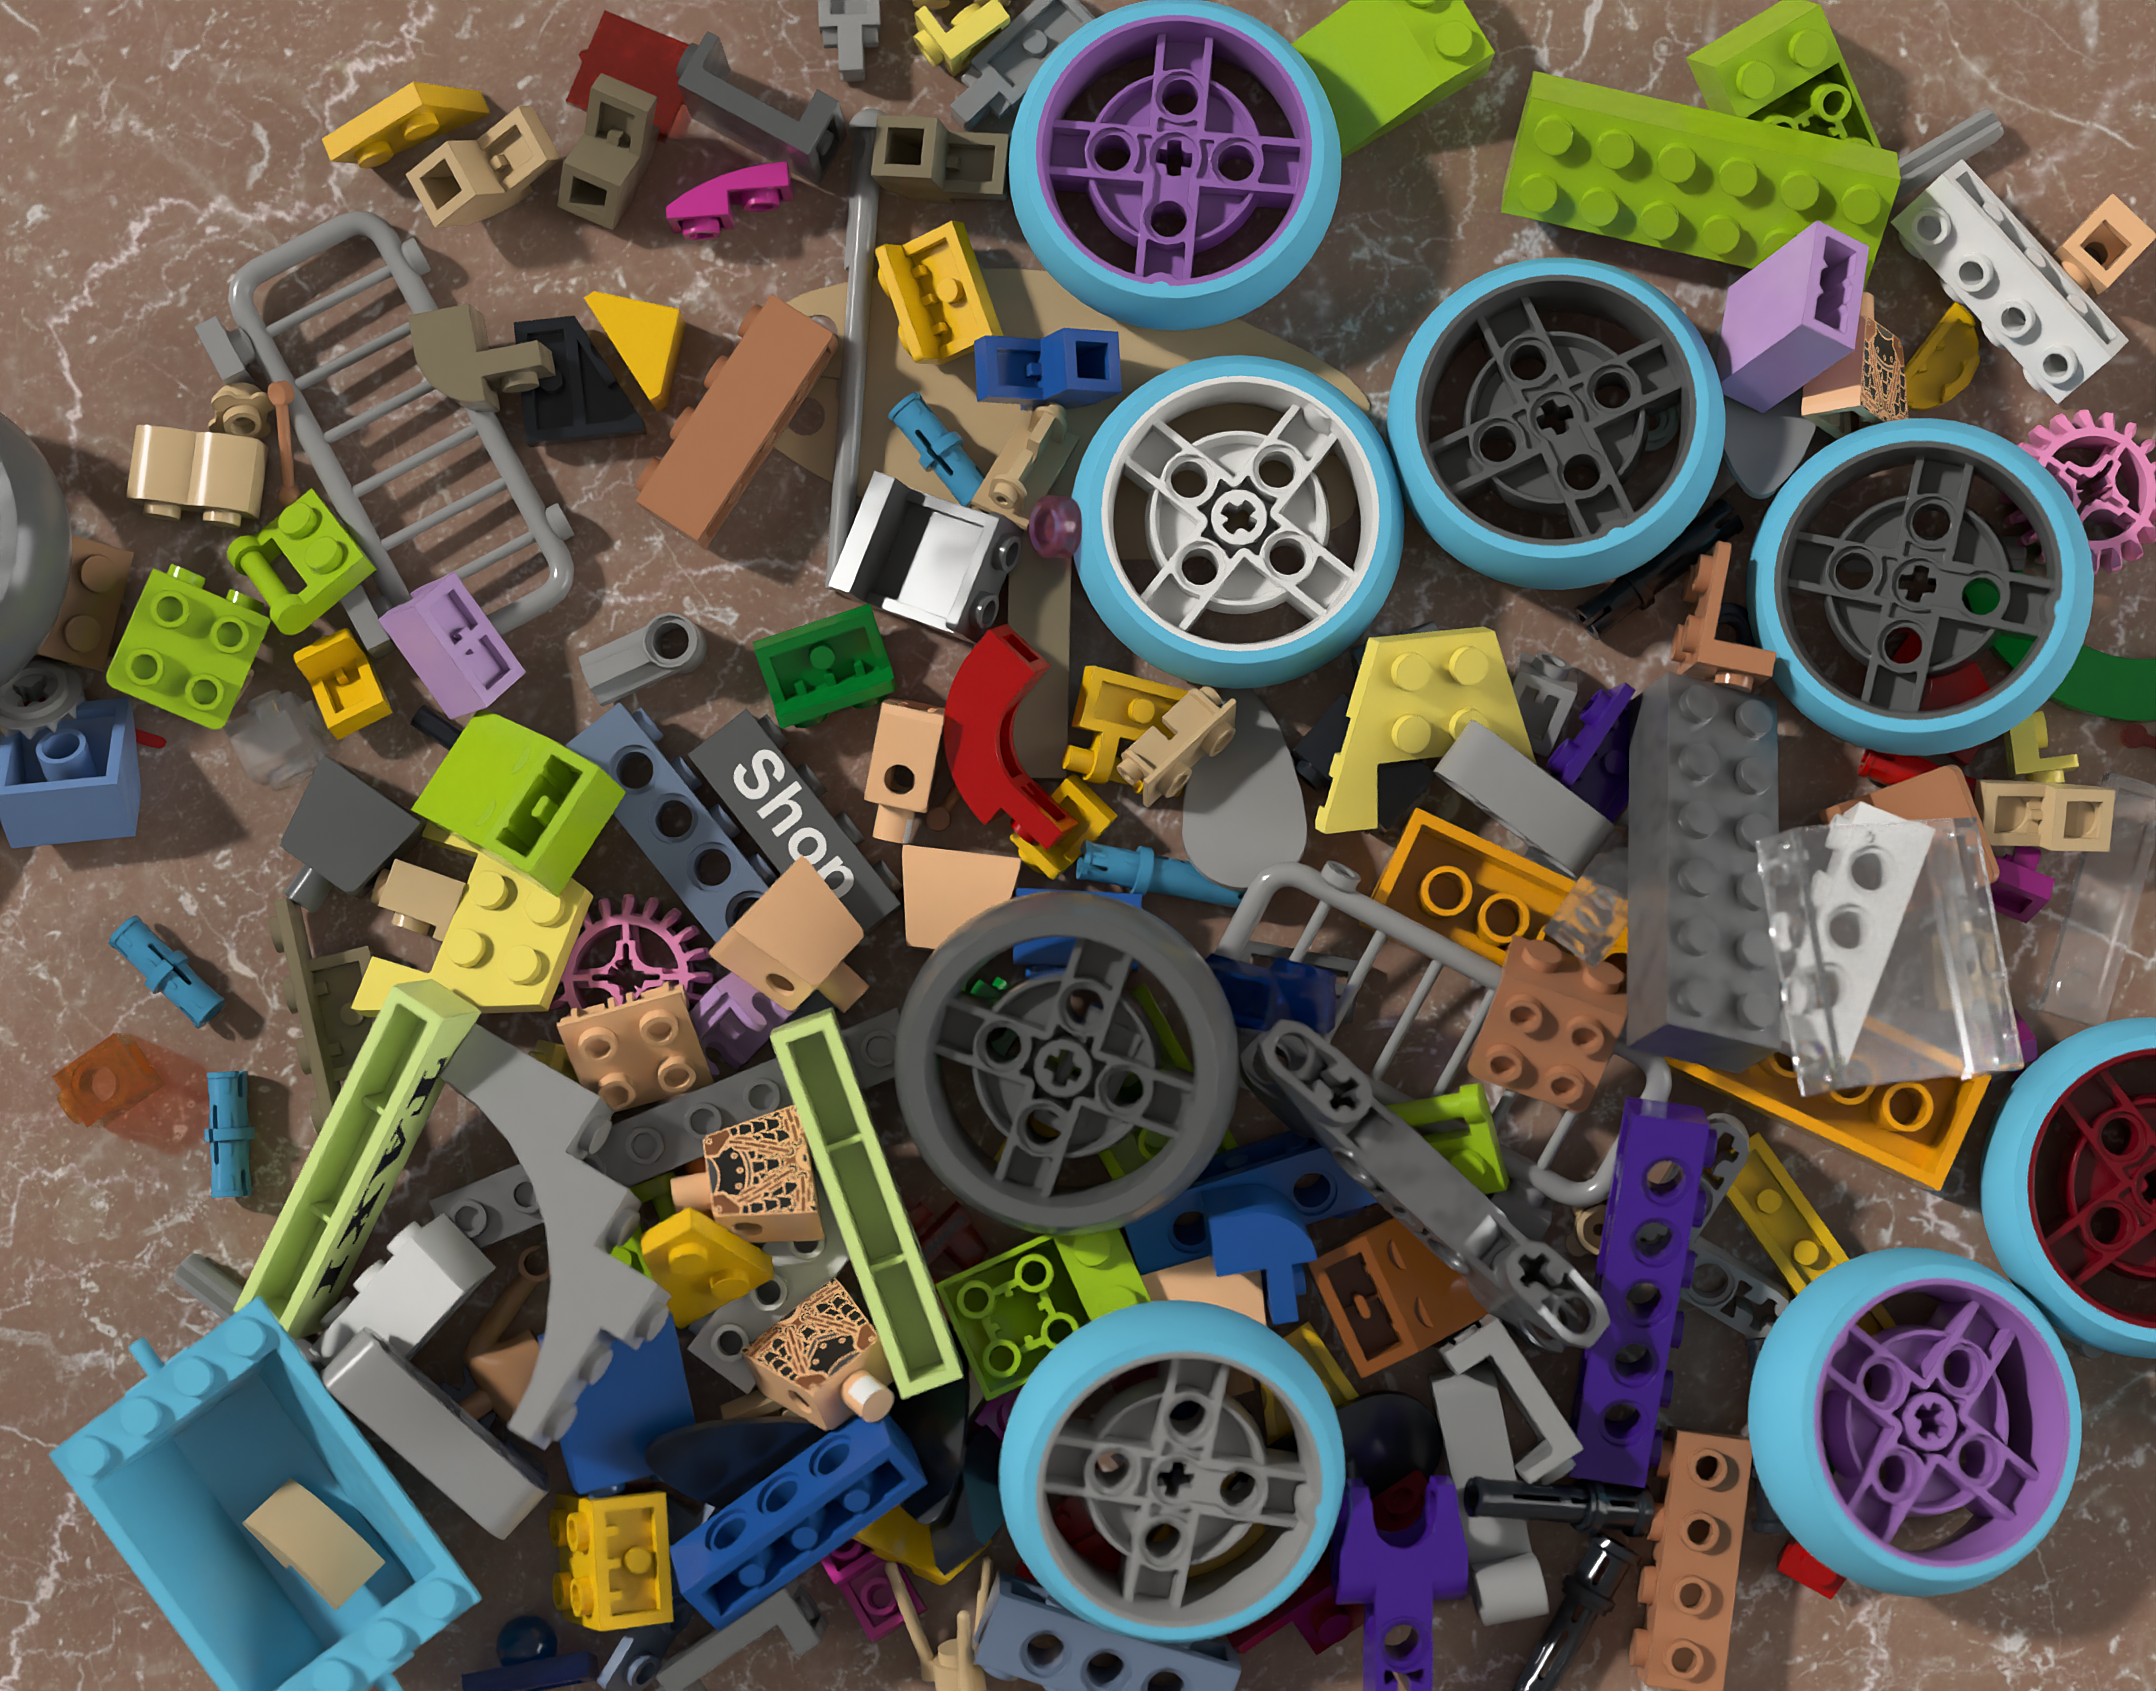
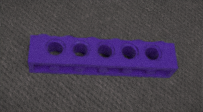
M1626 1097L1593 1282L1594 1291L1600 1296L1606 1306L1610 1324L1590 1348H1582L1568 1426L1580 1442L1583 1450L1572 1456L1576 1465L1568 1472L1569 1477L1645 1488L1648 1467H1658L1663 1445V1432L1661 1429H1655L1659 1407L1668 1408L1670 1405L1674 1382L1673 1371L1666 1370L1670 1348L1679 1349L1684 1331V1312L1677 1310L1680 1289H1689L1691 1287L1695 1270V1252L1688 1250L1691 1228H1701L1705 1216L1706 1191L1699 1190L1702 1167H1712L1717 1148V1130L1710 1129V1124L1702 1107ZM1668 1161L1679 1165L1676 1176L1666 1183H1654L1647 1179L1650 1169L1660 1162ZM1662 1223L1668 1226L1666 1235L1656 1243L1647 1244L1636 1239L1640 1229L1647 1224ZM1647 1283L1657 1287L1656 1294L1647 1302L1633 1303L1626 1299L1629 1290L1638 1284ZM1588 1311V1316H1587V1322H1586V1328H1585V1330H1587V1328H1588V1326H1589V1324H1590V1319H1591L1590 1311ZM1628 1344H1640L1647 1348L1645 1354L1634 1362H1622L1615 1358L1617 1352ZM1617 1404H1630L1636 1408L1633 1415L1623 1421H1612L1605 1417L1607 1411Z

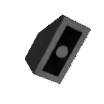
M987 1424L967 1438L964 1467L955 1497L945 1518L937 1525L929 1526L936 1567L944 1576L982 1549L1005 1521L1000 1495L999 1470L1003 1442Z

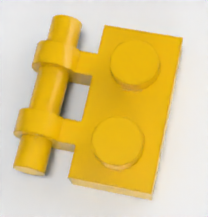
M1085 666L1072 727L1094 732L1091 746L1088 749L1068 745L1065 748L1062 756V768L1082 773V778L1085 781L1103 785L1109 780L1132 786L1134 793L1143 795V782L1141 780L1131 785L1117 770V766L1123 761L1122 758L1116 757L1119 739L1134 743L1148 729L1154 726L1166 738L1171 740L1175 734L1162 723V716L1189 691L1098 666ZM1183 787L1172 797H1178L1181 794Z

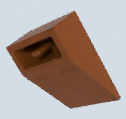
M1394 1216L1317 1251L1316 1261L1304 1262L1352 1367L1361 1379L1422 1351L1490 1314L1474 1299L1470 1293L1467 1280L1459 1272L1453 1270L1440 1260Z

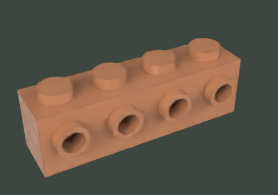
M773 294L770 295L763 307L755 304L746 314L738 329V335L742 337L741 341L730 358L722 355L713 364L704 381V387L708 391L696 409L689 406L681 413L670 433V438L675 441L662 461L654 458L649 462L636 484V489L640 491V494L635 501L646 513L704 550L707 549L840 347L833 332Z
M1668 1425L1667 1440H1663L1658 1467H1653L1654 1477H1660L1662 1480L1659 1503L1654 1502L1652 1524L1647 1534H1645L1647 1540L1654 1541L1651 1566L1642 1565L1638 1579V1603L1646 1604L1643 1629L1634 1628L1629 1653L1630 1666L1638 1667L1637 1676L1646 1686L1681 1691H1723L1752 1463L1750 1439L1744 1436Z

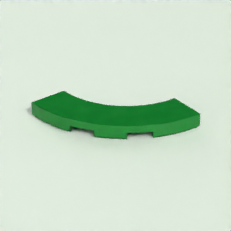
M2022 570L2017 571V572H2014V573H2018V574H2023V575H2024V573H2023ZM1976 584L1965 592L1962 602L1969 612L1976 615H1985L1997 608L2000 597L1992 586ZM2000 635L1989 650L2013 671L2025 657L2033 642ZM2082 644L2071 669L2048 700L2068 710L2073 709L2095 717L2106 718L2109 721L2129 723L2156 722V658L2129 659L2112 656Z

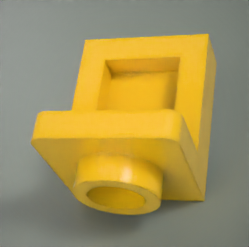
M348 628L323 636L313 644L294 653L293 657L296 665L310 682L327 728L337 741L393 713L371 658Z
M1075 773L1067 777L1051 795L1078 822L1076 827L1062 842L1046 850L1040 844L1033 846L1027 843L1015 831L1010 835V839L1018 847L1019 856L1024 863L1035 872L1046 874L1053 880L1071 868L1078 861V856L1084 854L1080 851L1084 840H1090L1094 843L1118 818V815Z

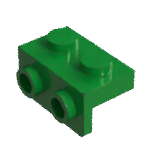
M870 603L752 642L780 728L792 725L796 728L811 727L824 721L829 716V713L849 706L856 709L872 707L885 700L888 693L898 689Z

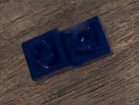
M1213 953L1204 959L1224 992L1232 1012L1235 1027L1269 1032L1278 1021L1288 1020L1306 1025L1315 1033H1330L1335 1028L1336 972L1281 957L1268 969Z

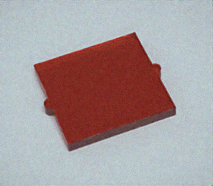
M604 10L588 50L584 49L579 53L582 64L566 98V103L587 112L592 85L601 73L658 97L653 125L660 127L657 141L665 144L681 105H685L677 84L680 78L676 76V69L683 53L690 44Z

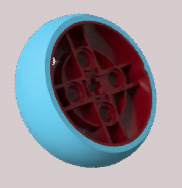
M2143 1017L2110 1021L2087 1028L2064 1039L2026 1068L2002 1099L1991 1121L1981 1158L1979 1188L1985 1229L1991 1247L2002 1269L2011 1283L2035 1304L2050 1323L2066 1334L2107 1352L2130 1357L2156 1358V1314L2136 1313L2118 1309L2095 1299L2079 1287L2103 1268L2129 1279L2156 1282V1199L2143 1198L2141 1194L2148 1187L2143 1177L2156 1176V1093H2140L2126 1096L2107 1071L2111 1067L2126 1063L2156 1062V1017ZM2054 1116L2070 1137L2059 1160L2056 1176V1193L2061 1213L2040 1228L2034 1201V1170L2043 1135ZM2110 1120H2116L2121 1125L2125 1138L2122 1147L2113 1154L2105 1148L2101 1135L2104 1126ZM2105 1208L2113 1219V1229L2106 1240L2099 1242L2091 1232L2090 1222L2097 1210Z

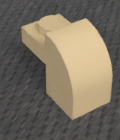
M518 106L477 140L446 141L410 170L406 176L435 228L463 226L494 216L534 192L530 184L559 162L561 157L533 106Z

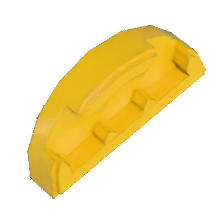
M1956 301L1950 306L1904 365L1908 410L1926 411L1947 404L1970 384L1980 364V355H1978L1979 341L1974 330L1976 325L1974 318L1962 304Z

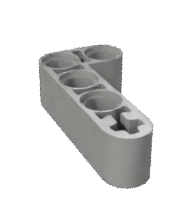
M363 1327L319 1374L324 1386L342 1404L495 1537L504 1540L549 1492V1474L528 1450L510 1438L504 1444L500 1442L406 1357L372 1329Z
M1490 1362L1473 1365L1460 1375H1457L1452 1370L1428 1374L1435 1419L1441 1431L1442 1454L1446 1473L1456 1487L1460 1520L1468 1548V1582L1476 1614L1484 1626L1548 1614L1549 1607L1545 1584L1538 1559L1531 1551L1525 1520L1494 1517L1473 1518L1469 1517L1464 1509L1463 1493L1470 1477L1482 1476L1487 1479L1517 1481L1493 1367Z

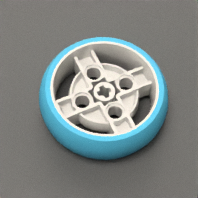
M1232 355L1200 359L1166 371L1139 387L1115 408L1092 438L1077 472L1071 498L1070 535L1075 565L1084 590L1102 621L1124 645L1152 666L1172 676L1211 687L1242 689L1280 684L1308 674L1339 656L1369 627L1382 608L1399 569L1404 543V503L1399 478L1390 453L1372 422L1351 399L1323 378L1298 366L1265 357ZM1219 404L1255 405L1285 414L1268 436L1251 431H1224L1201 437L1189 443L1166 425L1173 419L1188 412ZM1332 450L1344 465L1352 481L1360 511V543L1352 569L1326 550L1330 531V514L1324 489L1315 471ZM1271 460L1280 461L1290 469L1292 481L1287 486L1281 488L1270 487L1261 479L1259 467ZM1184 470L1194 471L1204 479L1206 489L1197 497L1185 498L1177 494L1173 489L1171 483L1173 476ZM1123 474L1149 494L1145 509V534L1151 557L1159 573L1141 596L1136 592L1120 563L1114 538V505ZM1241 509L1247 511L1250 514L1247 525L1253 530L1248 532L1240 528L1234 534L1227 532L1225 526L1228 518L1222 514L1227 511L1232 515H1236ZM1280 546H1290L1301 555L1303 567L1298 573L1292 575L1281 574L1272 567L1269 559L1270 552ZM1203 556L1213 563L1216 577L1208 584L1195 585L1184 577L1182 564L1188 558ZM1285 601L1311 621L1302 628L1287 635L1256 643L1236 644L1217 642L1188 633L1206 609L1227 614H1249L1273 608Z

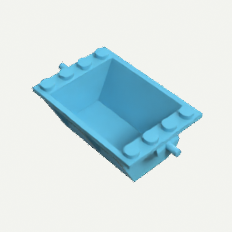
M257 1296L194 1345L185 1347L165 1363H163L145 1337L128 1347L129 1351L148 1376L125 1393V1397L48 1455L220 1691H369L374 1686H376L378 1691H404L391 1673L415 1656L413 1650L483 1597L335 1396L324 1386L316 1370L263 1298ZM290 1478L306 1488L335 1512L386 1561L336 1611L291 1565L285 1569L242 1524Z

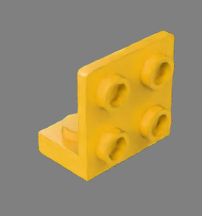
M655 1491L592 1498L571 1492L557 1493L556 1509L550 1510L548 1526L551 1542L554 1547L559 1549L560 1572H556L553 1575L552 1594L555 1607L558 1611H562L563 1619L597 1631L674 1622L666 1493Z

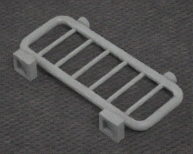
M352 211L338 215L252 259L237 271L230 284L228 303L238 328L228 332L217 316L194 326L226 385L237 382L255 384L256 382L246 366L254 361H257L269 385L282 380L288 381L292 385L295 394L293 402L288 404L290 425L348 533L377 569L371 575L382 595L372 600L367 591L359 585L341 599L367 651L376 660L398 649L378 619L388 610L413 599L387 551L508 488L530 531L453 571L462 581L537 542L550 568L549 578L540 588L486 616L501 636L551 610L565 599L573 584L575 567L570 551L564 541L575 536L558 503L548 508L545 507L494 412L475 411L464 407L472 425L352 487L329 444L428 394L436 388L426 380L325 433L322 432L301 391L411 334L409 322L294 380L272 339L392 276L413 314L438 310L421 278V275L431 271L414 237L402 243L399 235L387 220L372 212ZM357 235L366 236L376 244L386 266L267 327L265 326L253 301V294L261 283L350 237ZM479 435L501 478L380 540L358 498Z
M1294 861L1275 863L1260 871L1249 885L1208 963L1231 1009L1237 1031L1239 1053L1256 1034H1268L1273 1028L1274 1024L1270 1023V1020L1330 908L1333 906L1377 930L1319 1035L1326 1042L1330 1043L1387 936L1433 959L1370 1075L1361 1071L1370 1083L1372 1096L1383 1106L1416 1100L1382 1082L1381 1079L1444 965L1489 988L1429 1098L1445 1095L1481 1031L1498 988L1502 966L1356 891L1355 889L1361 879L1360 876L1352 869L1338 862L1327 861L1321 872ZM1292 886L1319 899L1320 902L1259 1016H1256L1237 1006L1228 998L1226 984L1274 893L1282 887ZM1626 1018L1609 1061L1613 1054H1616L1643 1070L1646 1075L1647 1084L1640 1099L1667 1102L1672 1088L1671 1069L1663 1056L1627 1048ZM1291 1035L1281 1036L1307 1055L1306 1046L1300 1039ZM1257 1051L1253 1058L1254 1071L1259 1078L1268 1082L1270 1075L1263 1068L1259 1052ZM1240 1076L1239 1086L1251 1091ZM1506 1088L1494 1109L1492 1118L1496 1132L1518 1092ZM1566 1111L1538 1162L1500 1144L1507 1174L1513 1180L1509 1178L1506 1191L1488 1193L1486 1197L1499 1208L1509 1223L1521 1234L1536 1242L1541 1241L1552 1220L1553 1201L1546 1198L1547 1196L1559 1203L1572 1207L1593 1206L1606 1200L1609 1196L1619 1135L1596 1175L1586 1182L1569 1180L1548 1169L1580 1112ZM1455 1119L1414 1126L1427 1134L1469 1128Z

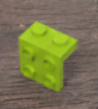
M174 564L170 565L167 574L153 568L107 671V682L114 689L207 728L220 729L227 723L272 619L261 614L265 604L254 598L230 589L226 599L202 589L206 578Z

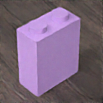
M1817 220L1728 288L1716 369L1724 395L1754 410L1765 413L1854 351L1869 246Z

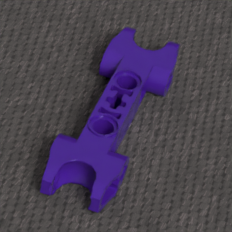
M1448 1475L1430 1476L1429 1484L1426 1486L1425 1502L1420 1517L1409 1528L1396 1532L1384 1531L1375 1527L1369 1489L1363 1484V1479H1345L1341 1509L1330 1538V1578L1333 1598L1337 1605L1364 1604L1363 1691H1398V1681L1392 1672H1397L1398 1678L1406 1691H1433V1601L1464 1600L1468 1584V1548L1460 1520L1456 1487ZM1400 1625L1411 1626L1409 1636L1402 1643L1397 1645L1384 1644L1387 1634L1394 1627Z

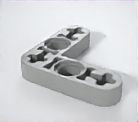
M1713 1113L1706 1116L1710 1129L1717 1130V1139L1724 1132L1731 1134V1147L1735 1152L1732 1154L1723 1150L1716 1157L1712 1165V1175L1720 1177L1717 1181L1702 1168L1699 1185L1706 1191L1705 1216L1701 1228H1691L1688 1249L1695 1252V1269L1704 1263H1713L1720 1266L1726 1272L1728 1279L1726 1284L1715 1292L1699 1290L1692 1282L1689 1289H1680L1679 1297L1749 1338L1767 1337L1774 1323L1791 1302L1787 1289L1775 1279L1699 1236L1745 1165L1749 1155V1137L1744 1124L1732 1115ZM1672 1162L1659 1184L1672 1180L1678 1173L1679 1165ZM1662 1223L1647 1224L1640 1229L1636 1239L1643 1242L1641 1240L1642 1237L1652 1241L1658 1234L1665 1236L1668 1226ZM1740 1280L1746 1282L1743 1285L1744 1297L1756 1304H1763L1767 1298L1775 1300L1774 1305L1777 1317L1766 1314L1760 1321L1753 1319V1306L1739 1296H1736L1733 1307L1728 1306L1727 1304L1734 1298L1738 1282Z

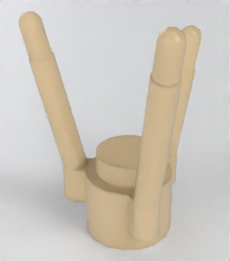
M989 1555L984 1556L981 1560L974 1636L993 1585L994 1561ZM893 1561L887 1562L885 1564V1571L920 1659L922 1680L935 1682L936 1691H986L984 1669L981 1665L974 1663V1642L972 1641L969 1612L962 1610L958 1613L957 1638L941 1643L938 1646V1654L933 1655L897 1564Z

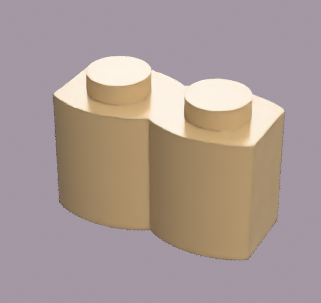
M136 425L126 498L137 505L143 506L142 515L146 517L179 521L181 511L204 513V523L220 527L240 528L241 518L259 519L269 447L259 439L238 435L195 432L162 426Z

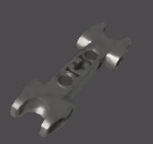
M1280 1020L1268 1034H1256L1239 1053L1240 1076L1248 1088L1293 1132L1301 1137L1314 1138L1324 1147L1351 1178L1440 1260L1453 1270L1459 1272L1467 1280L1470 1293L1487 1312L1497 1317L1503 1326L1525 1344L1535 1350L1553 1354L1562 1353L1566 1346L1590 1348L1609 1326L1610 1320L1603 1300L1580 1274L1554 1249L1542 1242L1529 1241L1509 1223L1499 1208L1397 1114L1377 1101L1372 1096L1370 1083L1364 1074L1341 1052L1312 1029L1298 1022ZM1291 1035L1300 1039L1306 1046L1307 1055L1281 1036ZM1257 1051L1259 1052L1263 1068L1275 1082H1266L1255 1073L1253 1058ZM1275 1051L1287 1061V1069L1277 1060ZM1569 1297L1579 1298L1589 1308L1591 1314L1590 1324L1582 1334H1577L1581 1328L1577 1313L1567 1299ZM1557 1312L1560 1315L1562 1324L1557 1319ZM1532 1323L1542 1328L1554 1339L1546 1340L1538 1336L1533 1329Z

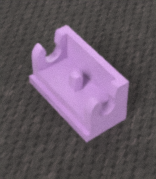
M451 572L441 579L414 590L410 593L413 599L388 610L378 619L450 720L487 708L526 673L455 572Z
M733 972L717 982L689 1012L713 1079L720 1072L716 1064L707 1058L705 1048L712 1047L717 1049L721 1053L723 1060L738 1070L770 1039L772 1029L784 1025L800 1006L794 1011L784 1009Z

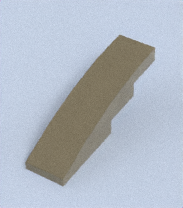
M1031 522L1021 537L1022 550L1018 563L1009 572L1008 625L1052 666L1021 702L1014 721L1013 739L1018 759L1024 770L1034 781L1064 782L1067 778V770L1062 768V756L1065 748L1068 746L1072 567L1070 523Z

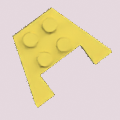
M1483 626L1368 639L1346 714L1351 720L1342 750L1334 754L1329 771V776L1333 777L1325 807L1319 805L1315 819V829L1324 834L1378 828L1377 765L1380 763L1445 756L1470 720L1480 723L1537 765L1494 630Z
M428 821L422 837L428 843L477 858L431 972L426 973L372 956L351 1008L362 1016L377 1017L394 984L433 979L481 1011L480 1014L548 1011L593 895L576 880L570 878L557 898Z

